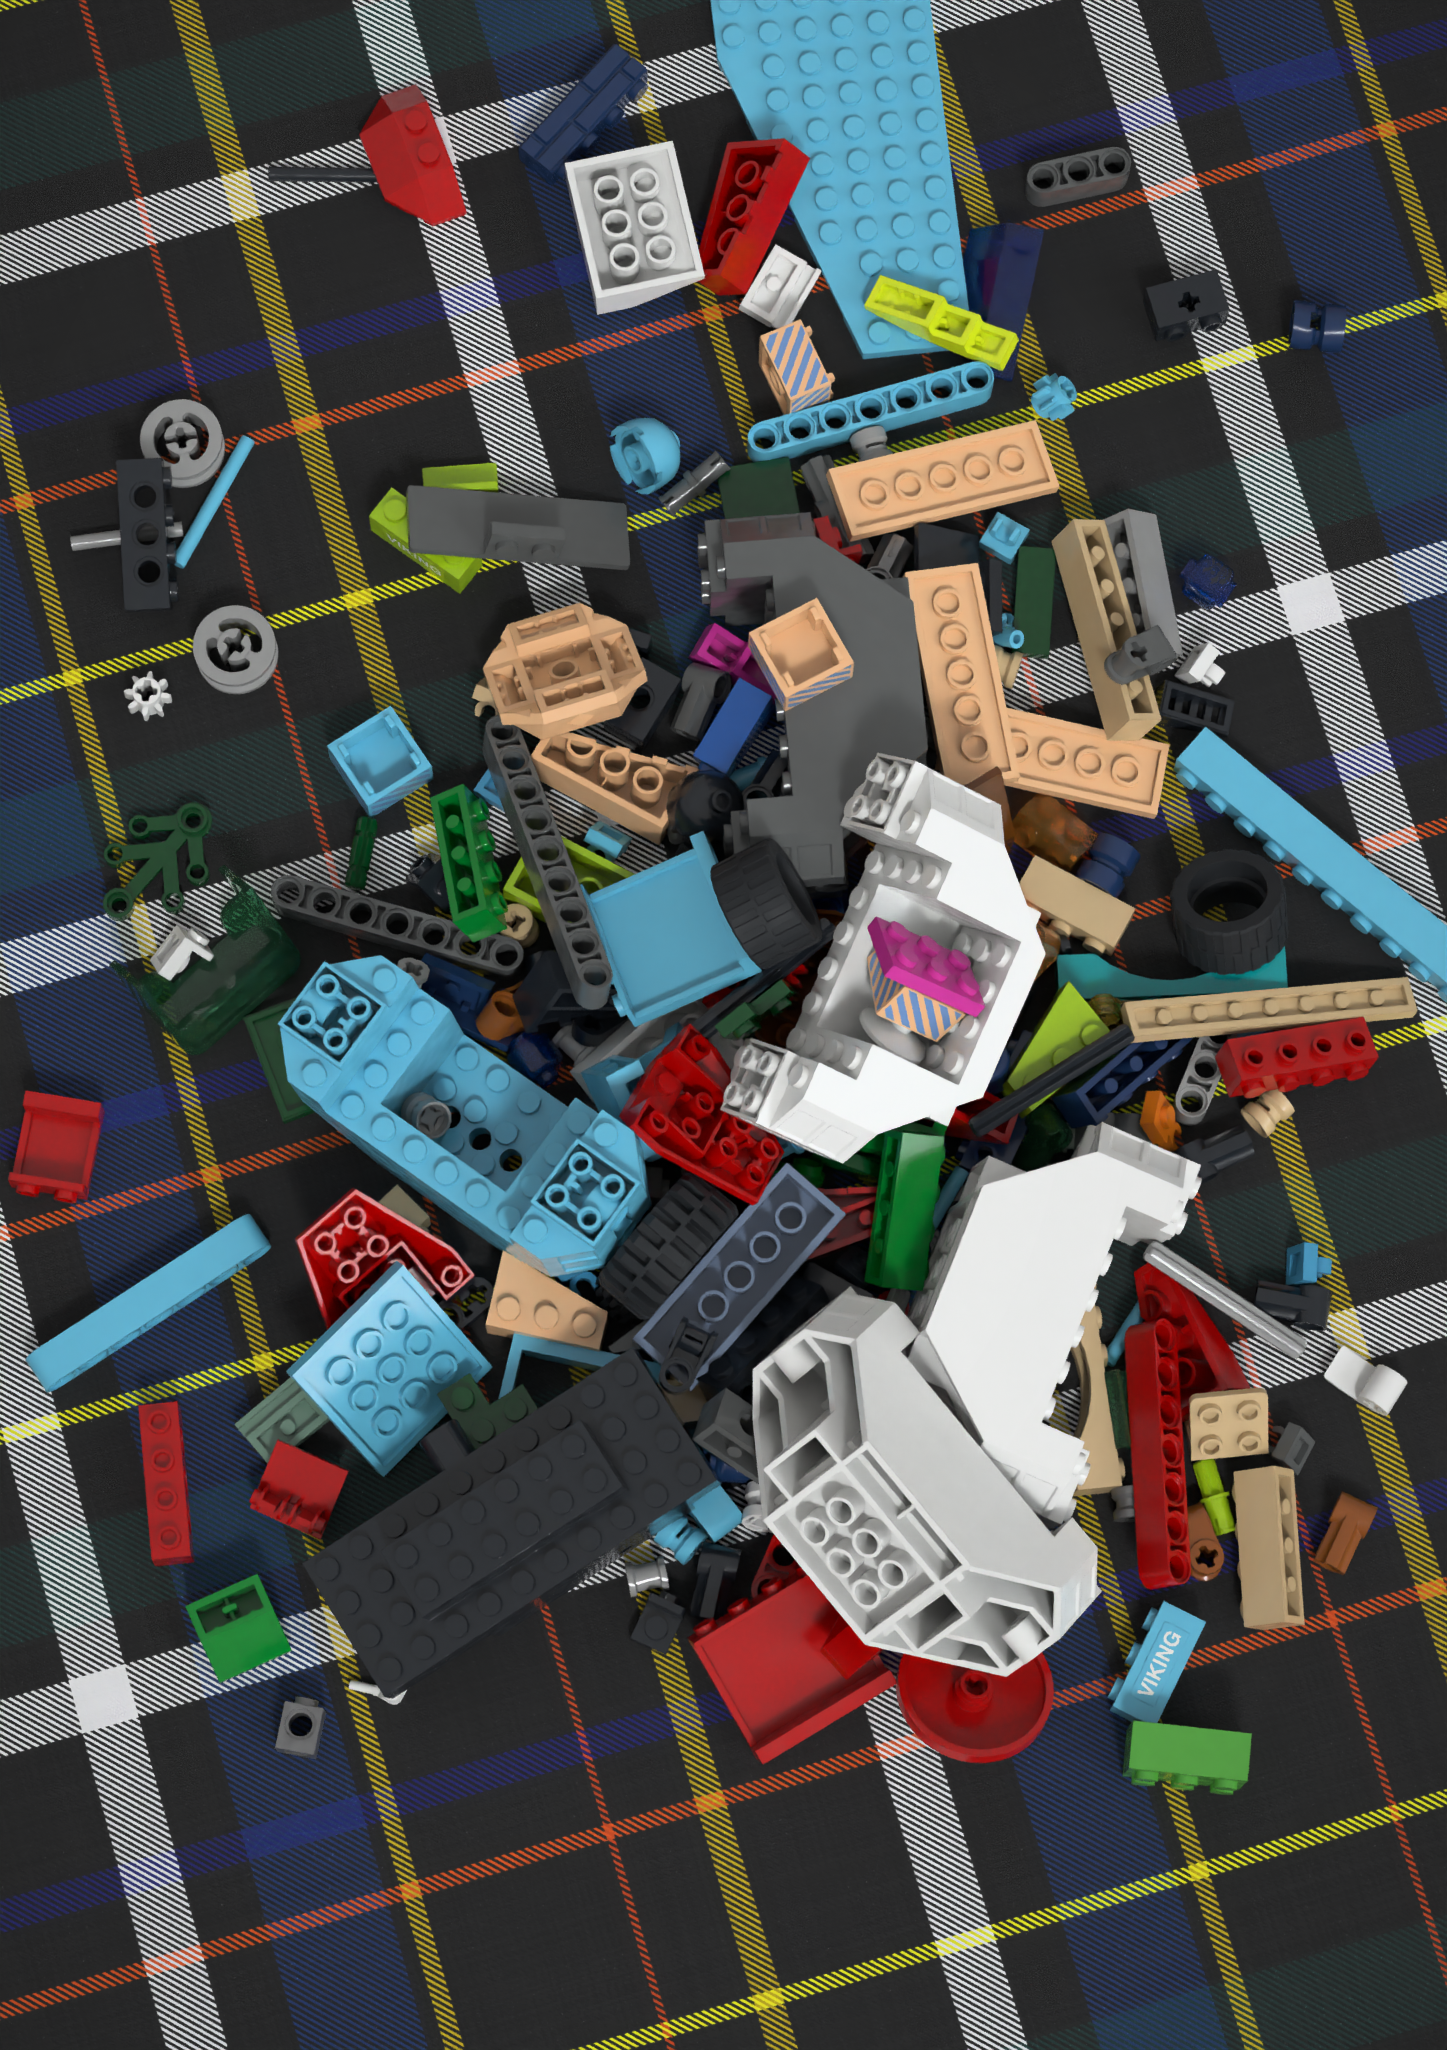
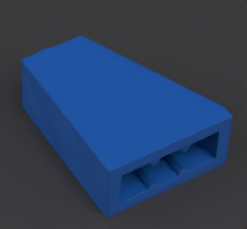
M739 678L693 754L695 761L699 763L697 769L699 771H718L730 778L775 712L776 708L772 696Z

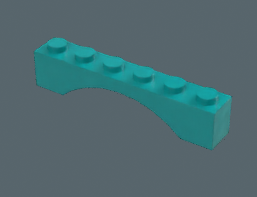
M1285 946L1271 962L1262 965L1261 968L1254 971L1251 970L1238 975H1218V973L1210 972L1197 977L1178 980L1149 979L1133 975L1110 965L1096 954L1057 955L1054 964L1056 993L1058 989L1070 981L1090 1007H1104V1011L1120 1012L1124 1002L1288 988Z

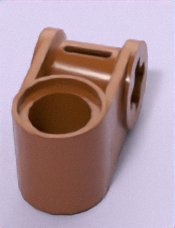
M523 981L510 988L495 992L477 1016L476 1027L484 1037L497 1041L525 1031L512 997Z
M1201 1502L1187 1507L1191 1576L1198 1581L1206 1582L1218 1576L1224 1562V1553L1204 1506ZM1201 1553L1206 1558H1214L1210 1568L1205 1563H1197Z

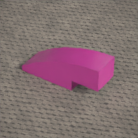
M716 623L707 626L688 658L695 663L729 672L732 685H735L739 678L771 695L775 704V698L777 697L751 653L748 642L745 643Z

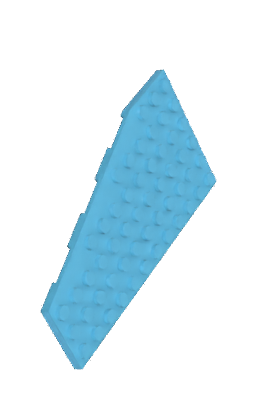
M710 0L717 64L721 72L723 71L737 99L754 139L785 138L810 157L788 205L817 268H820L822 271V275L843 315L845 325L862 359L950 351L890 323L866 310L864 307L879 276L882 275L944 296L948 304L969 311L930 0Z

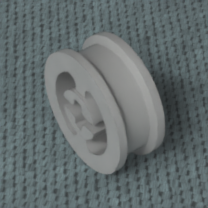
M178 399L163 403L148 415L140 434L142 453L145 459L161 458L157 453V444L160 436L165 432L164 437L170 458L176 463L172 464L164 460V467L171 466L173 487L189 488L198 486L216 474L225 456V441L216 416L206 406L196 401ZM191 424L200 426L209 435V443L202 456H200L201 448L196 430ZM179 440H187L185 448H179Z
M226 606L211 612L199 624L193 639V653L201 675L212 687L224 693L245 694L260 688L271 678L278 663L279 651L272 627L260 613L245 606ZM237 628L248 629L257 634L262 640L261 651L255 653L249 636L246 634L243 638L240 629ZM240 645L242 646L243 651L241 653L234 651L230 655V647L237 649ZM217 647L223 664L226 666L229 662L231 670L240 672H227L216 667L210 660V650Z

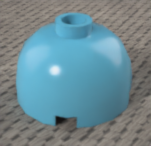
M636 418L617 426L611 432V436L616 435V443L610 446L614 465L627 484H630L633 480L640 487L636 492L650 494L674 478L680 465V441L675 432L654 418Z

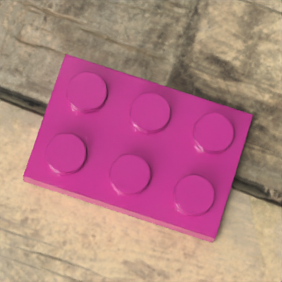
M876 916L868 925L867 929L885 977L974 1017H977L985 1008L979 991L980 986L975 980L970 967L971 962L964 953L957 949L951 951L938 945L929 936L923 935L921 937L895 921L890 923Z

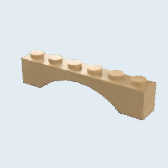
M1095 1304L1090 1312L1085 1311L1080 1325L1084 1326L1085 1329L1078 1346L1070 1348L1080 1379L1081 1395L1078 1424L1073 1437L1085 1441L1082 1449L1090 1452L1086 1462L1091 1464L1085 1482L1082 1486L1077 1484L1073 1496L1111 1493V1489L1122 1486V1481L1125 1478L1124 1462L1122 1458H1118L1116 1443L1119 1441V1426L1116 1420H1112L1110 1407L1114 1399L1113 1387L1110 1382H1107L1105 1373L1108 1353L1105 1344H1101L1099 1329L1102 1327V1314L1099 1306H1095Z

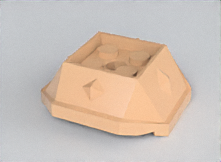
M581 603L507 624L501 635V642L492 651L483 667L485 679L502 725H515L541 740L622 716L637 688L648 681L645 668L628 626L609 616L594 613L592 608Z

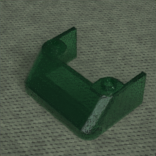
M224 864L218 870L236 895L225 904L221 911L220 921L228 935L211 949L214 957L210 962L202 957L173 983L158 974V972H150L138 980L117 961L114 960L109 964L136 1001L172 1040L190 1055H199L206 1052L238 1024L243 1017L247 1016L297 971L301 961L300 952L254 889Z

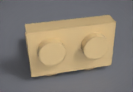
M1249 1388L1193 1394L1189 1398V1420L1184 1422V1433L1191 1461L1269 1454L1267 1391L1264 1388Z

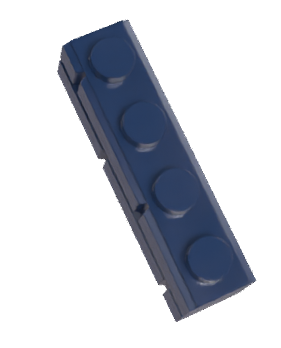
M613 44L518 147L521 162L533 172L535 171L538 176L550 185H553L559 178L565 180V163L575 161L583 152L586 154L592 152L601 139L599 134L607 126L610 128L616 126L624 115L625 111L623 108L631 100L637 102L648 89V70L634 57H630L629 53L620 46Z

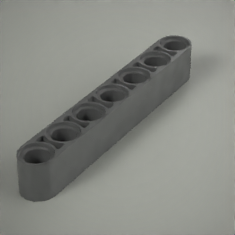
M293 875L281 876L271 886V896L275 910L280 915L419 956H424L425 953H428L458 967L503 980H511L518 977L524 969L522 946L518 941L506 936L493 934L476 941L481 946L479 952L471 956L465 955L460 949L463 944L471 940L453 921ZM291 889L297 891L299 896L292 903H284L279 900L281 893ZM322 900H330L335 903L334 909L326 914L317 912L315 907ZM360 910H366L372 915L370 920L364 924H357L351 918L354 913ZM397 920L403 921L408 925L407 930L399 935L388 931L389 925ZM432 931H439L445 936L443 941L437 945L426 943L424 938ZM504 952H512L518 957L516 962L510 966L499 964L497 958Z

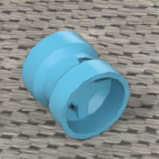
M683 1516L659 1531L654 1541L662 1548H670L674 1552V1558L685 1565L701 1548L703 1541H706L708 1535L700 1528L691 1527L688 1524V1518Z

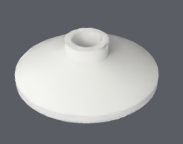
M867 1007L860 1013L859 1018L863 1029L880 1048L913 1064H919L925 1058V1049L914 1031L876 1015L875 1007Z

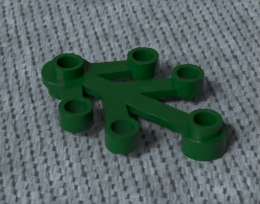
M191 802L181 806L175 815L148 818L144 815H135L130 819L128 828L132 837L137 840L148 838L152 832H174L165 842L125 846L119 843H111L105 848V861L112 868H120L127 861L149 859L124 889H112L104 896L103 907L110 919L124 921L131 917L135 909L134 901L162 869L164 894L162 895L161 903L164 910L169 914H178L184 909L185 900L179 887L177 852L186 841L188 842L190 864L186 868L188 881L194 886H202L208 882L210 873L207 865L204 863L202 840L212 827V816L207 807L200 803ZM191 817H197L201 820L200 824L195 828L187 825V821ZM138 822H144L147 824V829L144 832L137 833L133 830L134 825ZM114 850H119L123 853L121 859L117 861L110 860L109 854ZM196 868H201L205 871L204 876L200 879H195L191 876V872ZM176 896L180 899V903L176 907H169L166 904L168 898ZM116 902H125L127 904L126 909L123 912H115L113 906Z

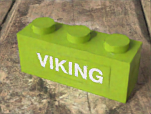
M392 487L369 515L371 531L459 594H461L483 566L482 558L411 553L408 547L406 497Z

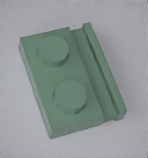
M290 1377L234 1425L268 1464L278 1439L298 1447L326 1424L329 1419Z

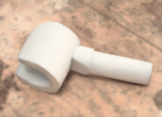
M351 1680L349 1683V1689L373 1694V1696H378L392 1705L400 1703L406 1693L404 1691L394 1699L384 1697L377 1685Z

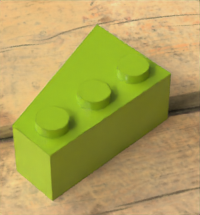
M1070 981L1058 989L1050 1006L1014 1061L1012 1070L1003 1084L1004 1091L1000 1092L1004 1097L1110 1032ZM1057 1090L1026 1108L1018 1115L1024 1118Z

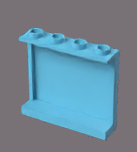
M704 831L690 836L694 849L592 894H588L584 886L580 885L612 969L613 978L611 985L614 984L617 994L612 996V1000L620 1017L627 1015L634 1027L762 972L761 968L749 958L741 947L718 903L712 886L710 871L711 867L719 863Z

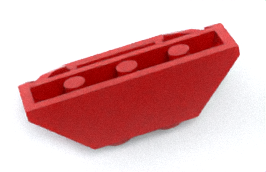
M415 84L381 96L359 133V137L384 200L404 212L422 219L423 222L432 227L467 215L452 162L428 102L418 86Z

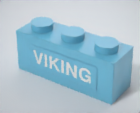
M1163 1601L1159 1610L1151 1607L1141 1627L1148 1631L1142 1645L1134 1642L1124 1662L1131 1666L1125 1680L1117 1677L1107 1697L1114 1701L1110 1711L1131 1722L1134 1720L1158 1723L1206 1622Z

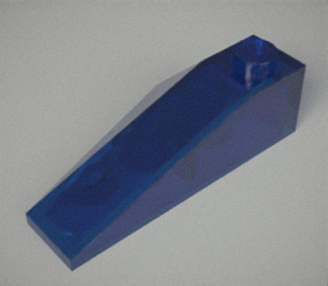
M1002 223L970 229L963 259L969 311L979 314L985 323L1016 333L1019 339L1004 370L1000 371L991 367L994 378L1007 381L1013 380L1044 230L1013 223Z

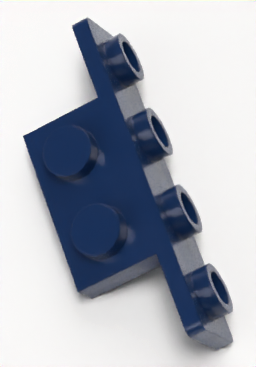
M425 953L421 961L428 966L430 972L427 981L422 984L421 990L451 1010L465 1035L484 1042L490 1047L508 1051L518 1033L495 1041L484 1037L476 1027L477 1016L491 998L495 982Z

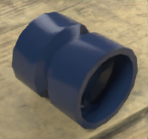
M1294 300L1290 318L1288 348L1310 350L1313 345H1317L1321 352L1340 354L1345 334L1346 306L1325 304L1319 309L1315 302ZM1317 323V330L1310 328V324Z
M1098 833L1088 851L1091 860H1083L1075 876L1118 899L1125 887L1123 877L1131 876L1141 855L1124 840L1111 834Z

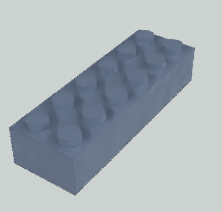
M786 1163L767 1184L758 1203L753 1206L750 1204L634 1336L632 1341L662 1366L669 1352L668 1347L683 1316L689 1319L690 1324L708 1333L715 1331L719 1333L696 1378L702 1376L709 1371V1365L714 1360L721 1358L734 1341L785 1286L840 1223L846 1213L791 1165ZM686 1337L687 1339L692 1340V1341H694V1342H696V1343L702 1345L701 1343H699V1342H697V1341H695V1340H693V1339H691V1338H689V1337ZM672 1366L667 1370L682 1385L687 1382L688 1375L684 1368ZM696 1378L688 1391L692 1392L699 1382Z

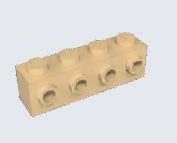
M1268 1466L1235 1471L1232 1496L1236 1503L1237 1523L1235 1525V1536L1238 1541L1240 1560L1237 1572L1241 1580L1242 1601L1240 1603V1612L1244 1619V1627L1269 1630L1305 1625L1294 1470L1278 1466Z

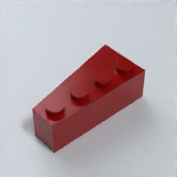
M785 138L727 143L699 247L705 279L698 282L718 296L747 294L810 160V157Z

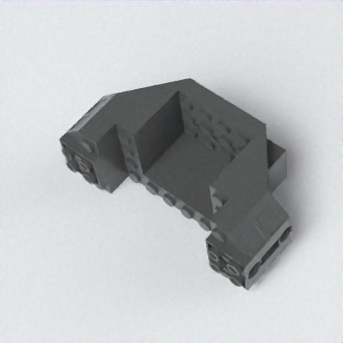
M810 512L705 520L704 533L697 534V553L699 569L706 568L701 570L702 604H709L710 616L724 615L725 627L766 624L817 598L854 662L853 677L787 711H784L779 700L775 698L777 721H784L785 735H779L780 758L788 759V771L782 772L780 797L746 799V810L731 811L730 824H723L725 858L730 857L765 838H771L779 844L794 865L811 900L842 897L843 890L849 888L847 861L869 840L840 826L844 817V808L847 801L853 797L855 790L866 780V771L869 764L875 759L877 753L917 761L927 767L926 754L928 745L914 603L910 599L908 577L879 579L816 537L815 523L812 521Z

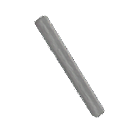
M1153 1241L1146 1248L1143 1255L1146 1262L1291 1358L1297 1359L1305 1351L1307 1346L1305 1338L1160 1242Z

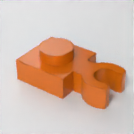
M1146 1091L1139 1124L1152 1144H1158V1147L1174 1152L1178 1149L1174 1141V1135H1181L1182 1132L1179 1123L1175 1122V1110L1161 1091Z

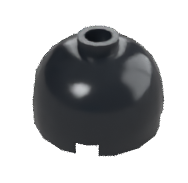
M714 770L696 771L681 778L677 785L672 787L669 792L666 806L670 825L673 829L677 828L678 832L684 836L682 839L686 843L692 845L690 836L704 831L712 846L723 842V824H730L731 811H743L745 808L743 795L737 784L726 774Z

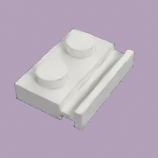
M775 244L741 302L739 310L768 327L772 326L778 329L794 321L822 271L818 268H812L807 265L806 261Z

